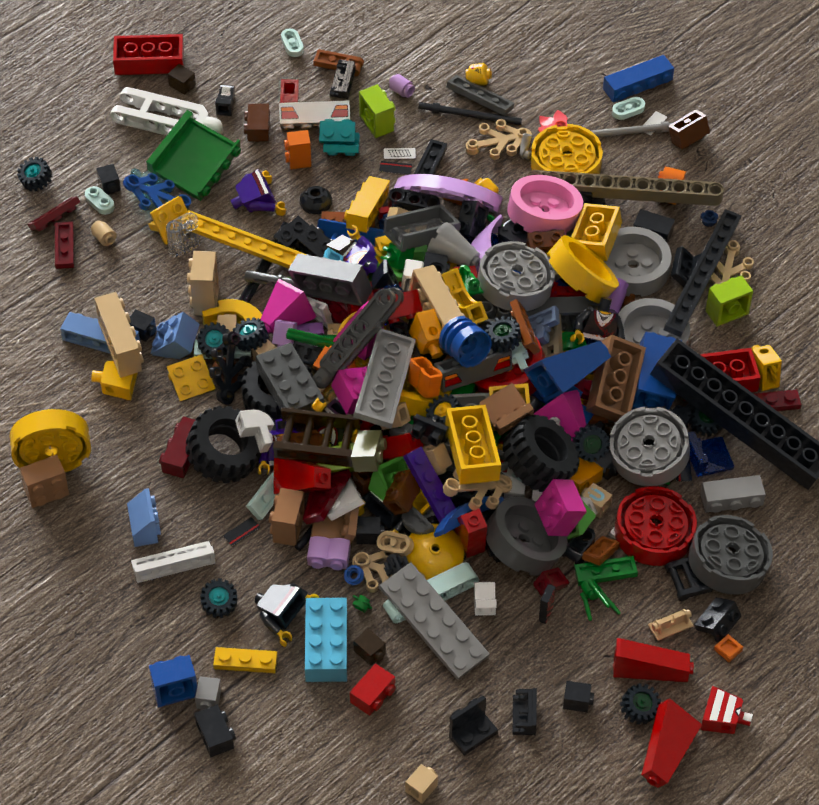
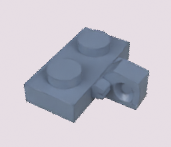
M555 305L528 317L534 334L542 345L549 343L550 336L548 332L551 331V327L560 324L559 309Z

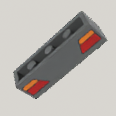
M491 348L485 360L479 365L469 368L461 366L453 357L434 363V367L442 372L440 389L444 393L512 370V350L509 349V352L503 350L502 353H499L498 349L495 352Z

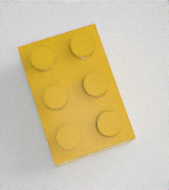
M584 203L571 237L587 246L603 261H608L622 224L620 207Z

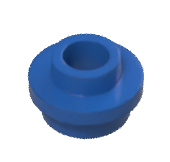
M351 565L345 570L344 579L350 585H358L364 579V571L357 565ZM353 573H358V576L355 579H352L351 575Z

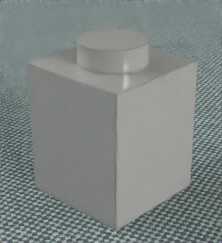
M199 677L195 696L197 709L204 710L219 704L221 694L220 679Z

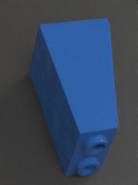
M645 332L640 341V346L646 347L632 409L647 406L648 408L666 406L667 410L670 409L676 398V393L650 375V373L676 338L658 335L654 332Z
M601 341L544 358L525 368L524 372L546 402L566 392L612 356L608 352V348Z

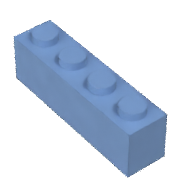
M68 313L60 328L62 340L110 353L97 318L93 319L82 314ZM135 330V339L140 341L139 331Z

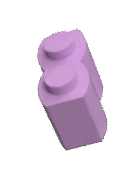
M321 536L310 537L307 554L308 565L316 569L322 567H330L333 570L347 569L351 550L350 540L343 538L329 539Z

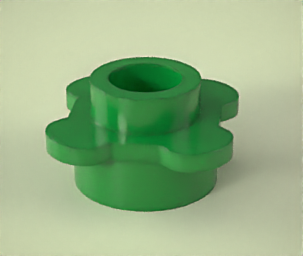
M353 595L355 600L352 606L366 613L368 609L373 608L370 606V600L365 596L359 595L357 597Z

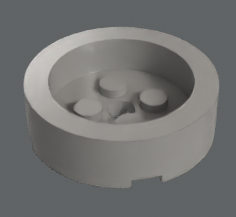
M624 227L619 229L608 261L604 262L612 270L616 278L623 279L629 284L626 296H630L633 293L643 297L657 292L667 282L671 265V250L667 242L660 235L649 229ZM637 264V268H631L628 266Z
M515 241L502 242L490 247L480 261L477 279L480 281L479 286L484 291L482 293L484 298L493 305L509 311L512 310L510 302L515 299L522 304L526 311L534 310L545 304L551 295L555 278V270L551 266L550 258L546 253L537 247L533 249L525 246L526 243Z
M656 298L635 300L623 307L618 313L624 327L625 340L640 345L645 332H654L658 335L678 338L688 346L690 324L688 322L681 337L664 331V326L675 305Z
M640 407L627 412L615 423L610 433V452L613 465L624 479L633 484L658 486L673 480L684 470L690 456L689 437L685 424L675 413L661 407H657V409ZM652 439L654 440V445H644V441Z

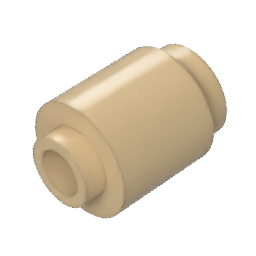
M96 221L91 226L92 235L103 246H109L115 242L116 232L106 222Z

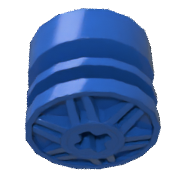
M465 316L451 319L443 327L439 337V344L443 351L466 368L477 366L485 360L492 345L488 333Z

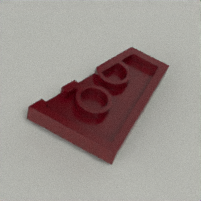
M349 469L331 473V489L310 492L303 516L306 525L324 521L352 475Z

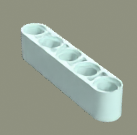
M464 562L427 581L442 599L446 601L474 587V582H479V578L470 564ZM389 599L385 601L383 608L393 623L396 624L406 620Z

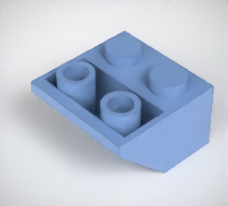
M184 312L172 316L165 322H161L157 326V334L152 342L150 354L173 359L185 357L192 352L200 324Z
M148 488L144 489L127 503L134 547L158 543L157 535H161L155 497L150 496Z

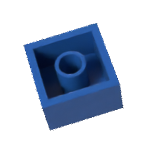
M190 655L177 656L172 660L158 661L153 665H149L152 688L158 707L195 698L197 681Z

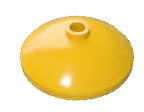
M432 524L434 531L423 535L411 533L409 536L414 542V548L406 558L419 572L425 575L426 580L463 563L464 547L459 536L453 530L435 538L434 532L439 524ZM436 546L439 550L435 552L432 550V547Z

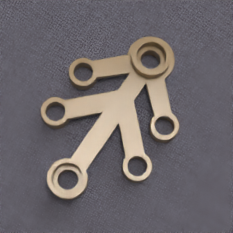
M503 119L496 121V129L510 133L509 135L490 129L487 123H481L479 125V133L493 138L482 141L468 140L466 143V153L476 155L479 153L480 148L497 145L496 148L490 150L489 155L491 159L497 160L500 158V153L507 143L514 141L513 144L507 146L506 153L509 156H515L517 149L520 147L523 133L530 135L532 133L527 128L516 129L508 126Z
M731 240L725 249L727 255L725 267L720 261L716 267L722 275V280L713 273L710 280L714 284L728 281L730 277L740 273V276L747 277L744 278L747 283L750 282L751 274L744 270L753 268L754 260L752 258L746 257L743 259V263L732 268L734 257L740 251V245L737 241Z
M455 469L453 472L454 478H448L443 485V492L449 497L457 495L458 492L478 491L468 504L472 510L480 509L482 499L487 490L495 489L493 495L488 497L486 506L490 509H496L501 494L511 491L512 480L507 475L501 474L499 481L460 485L459 481H457L458 476Z
M380 551L372 555L359 552L352 559V565H357L364 571L366 589L371 593L378 590V581L373 578L370 570L378 573L382 583L392 576V574L387 576L384 570V563H375L382 559L386 561L388 556L385 554L387 552Z

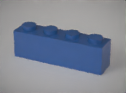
M664 55L605 76L603 90L612 102L623 100L626 97L673 80L674 67Z

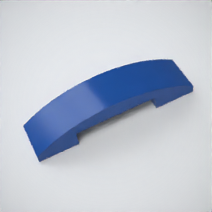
M489 496L483 497L480 507L481 512L490 509L486 506ZM503 497L499 498V504L504 500ZM469 502L455 508L442 519L434 532L435 538L460 526L457 518L472 510L468 506Z

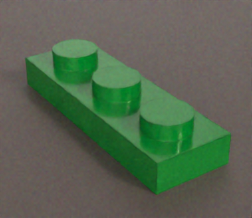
M634 556L608 559L600 566L591 562L574 565L578 586H581L588 579H594L596 583L638 576Z

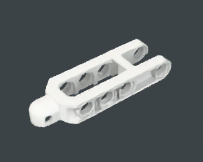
M130 87L124 88L119 98L127 104L140 108V110L116 105L110 112V118L115 123L167 136L178 120L149 113V111L167 113L169 116L182 117L186 110L190 112L192 110L197 113H193V119L217 133L223 134L222 122L217 118L209 117L203 105Z

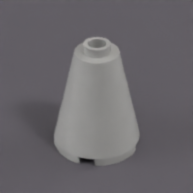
M445 222L437 229L436 233L438 235L435 239L431 238L427 252L447 255V261L460 266L476 267L481 260L479 258L480 253L452 224Z

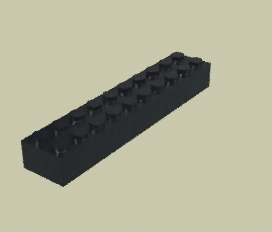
M676 338L656 363L650 375L809 490L819 477V441Z

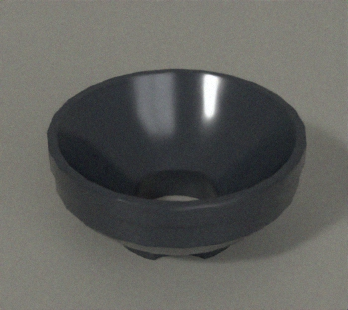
M321 186L308 187L300 195V206L309 214H321L322 211H328L332 205L330 192ZM317 191L320 192V195L314 197L311 193Z

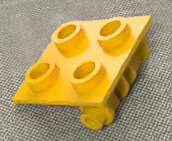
M202 354L167 366L168 377L173 382L180 402L216 389L212 378L209 376V370Z

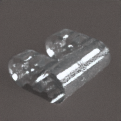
M185 213L167 223L166 233L170 255L179 257L199 246L200 235L191 232L198 227V217L195 213Z

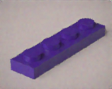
M421 446L406 454L403 458L440 523L448 513L455 509V506L450 497L444 494L443 484Z

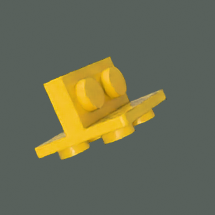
M177 196L150 212L153 221L148 225L152 231L159 232L164 244H169L189 232L180 226V222L188 212L182 197Z

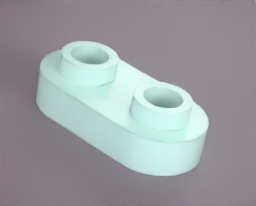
M285 29L282 31L281 40L287 54L291 57L301 56L304 50L298 32L295 29Z
M632 97L618 102L612 107V116L618 120H624L641 114L645 109V101L640 97Z
M93 186L86 189L85 199L96 211L103 215L114 211L113 199L101 188Z

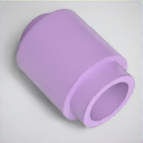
M400 74L392 76L389 80V88L402 97L409 98L415 91L413 83Z

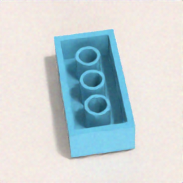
M306 598V682H347V598Z

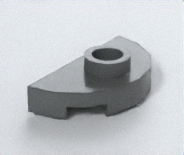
M414 506L409 512L402 514V523L410 532L423 535L434 531V526Z

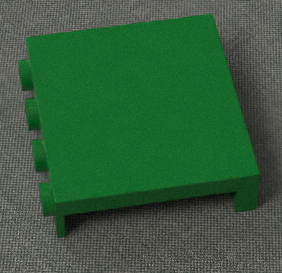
M186 110L146 161L147 170L163 180H172L175 187L201 201L204 196L207 197L213 184L219 182L223 171L229 169L233 158L239 156L241 152L240 140L237 139L236 142L229 140L193 119V113Z

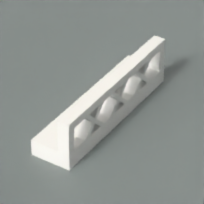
M206 541L131 560L136 581L140 583L215 564V555L210 542Z

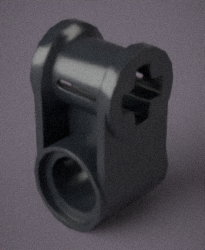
M588 527L583 535L572 538L567 543L566 551L562 557L569 558L575 562V565L582 564L584 562L582 559L583 552L595 543L594 530Z

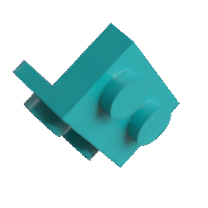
M325 119L320 121L319 143L355 144V122L349 119L342 121Z
M355 132V144L324 143L323 152H327V155L345 153L346 156H355V153H359L360 133Z

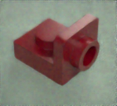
M557 567L543 571L534 581L533 585L539 594L543 596L547 585L555 586L556 591L566 588L570 582L560 568Z

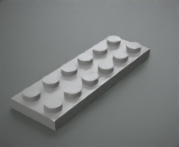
M382 328L378 331L353 415L354 418L389 429L392 428L416 339Z
M411 562L379 585V589L457 680L489 657L490 653Z

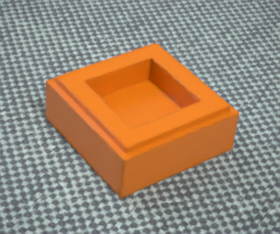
M729 634L714 646V650L727 662L732 661L744 648Z

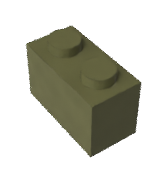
M382 430L358 431L351 454L354 472H378L379 465L383 462V451L387 448L386 438H383Z

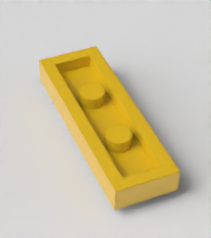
M216 647L213 667L218 670L276 673L278 654L277 651Z

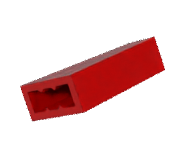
M274 458V494L279 495L280 488L303 491L304 493L331 489V469L311 462Z
M480 509L459 516L457 520L460 526L456 527L454 531L462 542L466 558L485 552L487 524Z
M621 638L616 640L613 677L688 682L689 674L693 675L694 662H690V654Z
M670 698L658 706L641 774L650 785L657 788L669 782L702 726L699 721Z

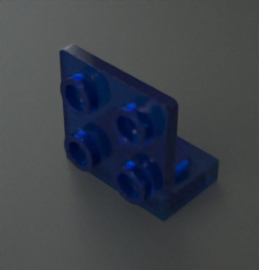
M695 431L688 433L689 457L697 477L734 469L733 461L723 437L701 441L700 438H697Z

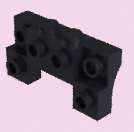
M299 215L288 225L285 224L273 236L275 243L279 241L283 246L289 248L296 243V246L305 254L321 258L327 249L326 245L333 241V239L325 236L321 228L315 227L313 224L309 225Z

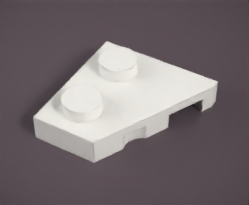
M307 297L317 316L315 320L323 322V326L328 328V323H333L328 305Z

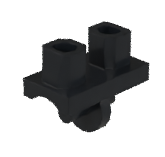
M416 414L411 436L421 439L424 435L428 437L430 445L437 447L440 443H446L449 427L439 422V415H434L431 419Z

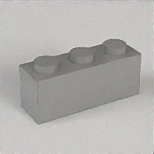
M760 475L702 482L700 491L705 513H716L730 509L738 510L746 507L756 508L764 504L766 495Z

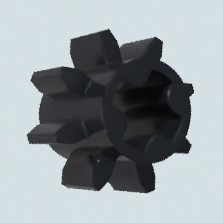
M394 553L386 558L384 570L387 576L394 575L409 564L406 556L401 557L400 554Z

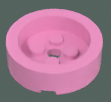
M531 175L523 177L514 183L507 211L513 223H519L526 232H544L556 229L564 230L566 235L568 231H574L583 207V198L573 185L562 179L547 175Z

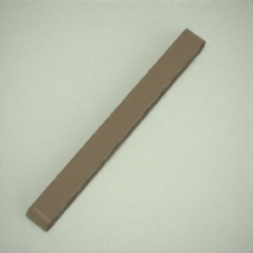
M531 170L527 173V176L547 175L562 179L573 185L578 191L592 192L593 198L717 206L722 203L724 187L718 182Z

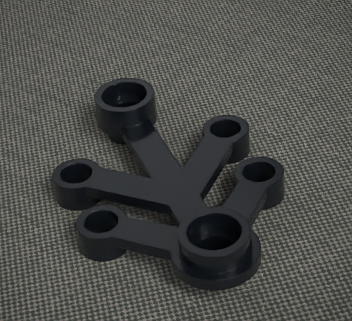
M234 331L225 332L222 337L223 344L227 347L226 363L223 359V349L214 348L211 351V357L219 367H211L209 369V376L213 378L218 387L216 393L217 400L224 405L233 402L234 393L242 386L241 381L244 374H240L237 377V381L231 385L232 378L243 367H249L252 363L251 357L246 355L241 356L239 361L233 366L235 346L240 342V336ZM222 374L224 376V382L221 379Z

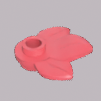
M559 110L554 113L553 118L540 116L539 122L541 127L538 128V131L541 132L554 125H557V127L567 126V116Z

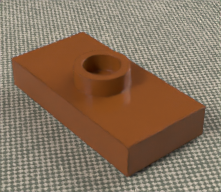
M601 536L583 552L582 559L600 566L619 549L620 542Z

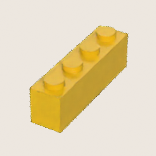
M369 176L366 182H363L361 190L357 192L355 200H352L350 204V209L345 212L344 220L346 221L347 229L354 230L352 226H356L360 232H368L378 215V208L382 207L388 198L390 180Z

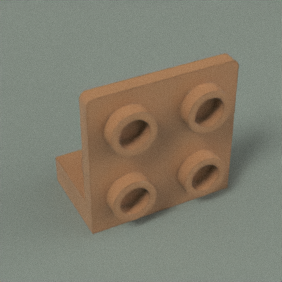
M513 383L480 401V405H486L489 420L499 436L514 428L524 417L534 415L533 407L530 403L526 404Z
M359 507L333 521L326 516L324 521L312 523L311 537L343 538L350 540L351 545L356 536Z

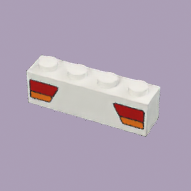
M349 100L279 103L280 127L294 129V126H301L302 129H310L312 126L317 125L320 128V121L325 119H333L334 121L350 120Z

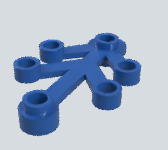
M149 173L148 176L141 178L136 175H128L123 180L124 187L134 192L140 201L139 207L142 210H148L151 201L158 208L163 205L160 199L169 202L176 198L161 192L162 190L171 192L175 186L172 180H165L163 183L156 184L158 177L154 173ZM142 192L147 193L151 201L145 198ZM185 194L179 195L188 209L191 204L190 197Z

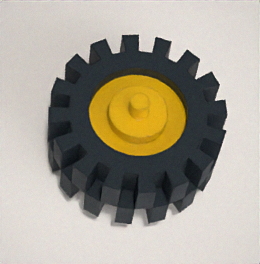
M444 394V397L439 395L438 400L434 398V403L428 404L430 408L426 409V417L432 419L434 415H439V422L445 424L446 408L462 407L457 398L451 394L450 396Z

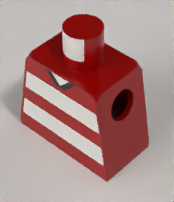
M712 686L701 730L734 734L737 723L750 726L753 714L741 711L742 698Z

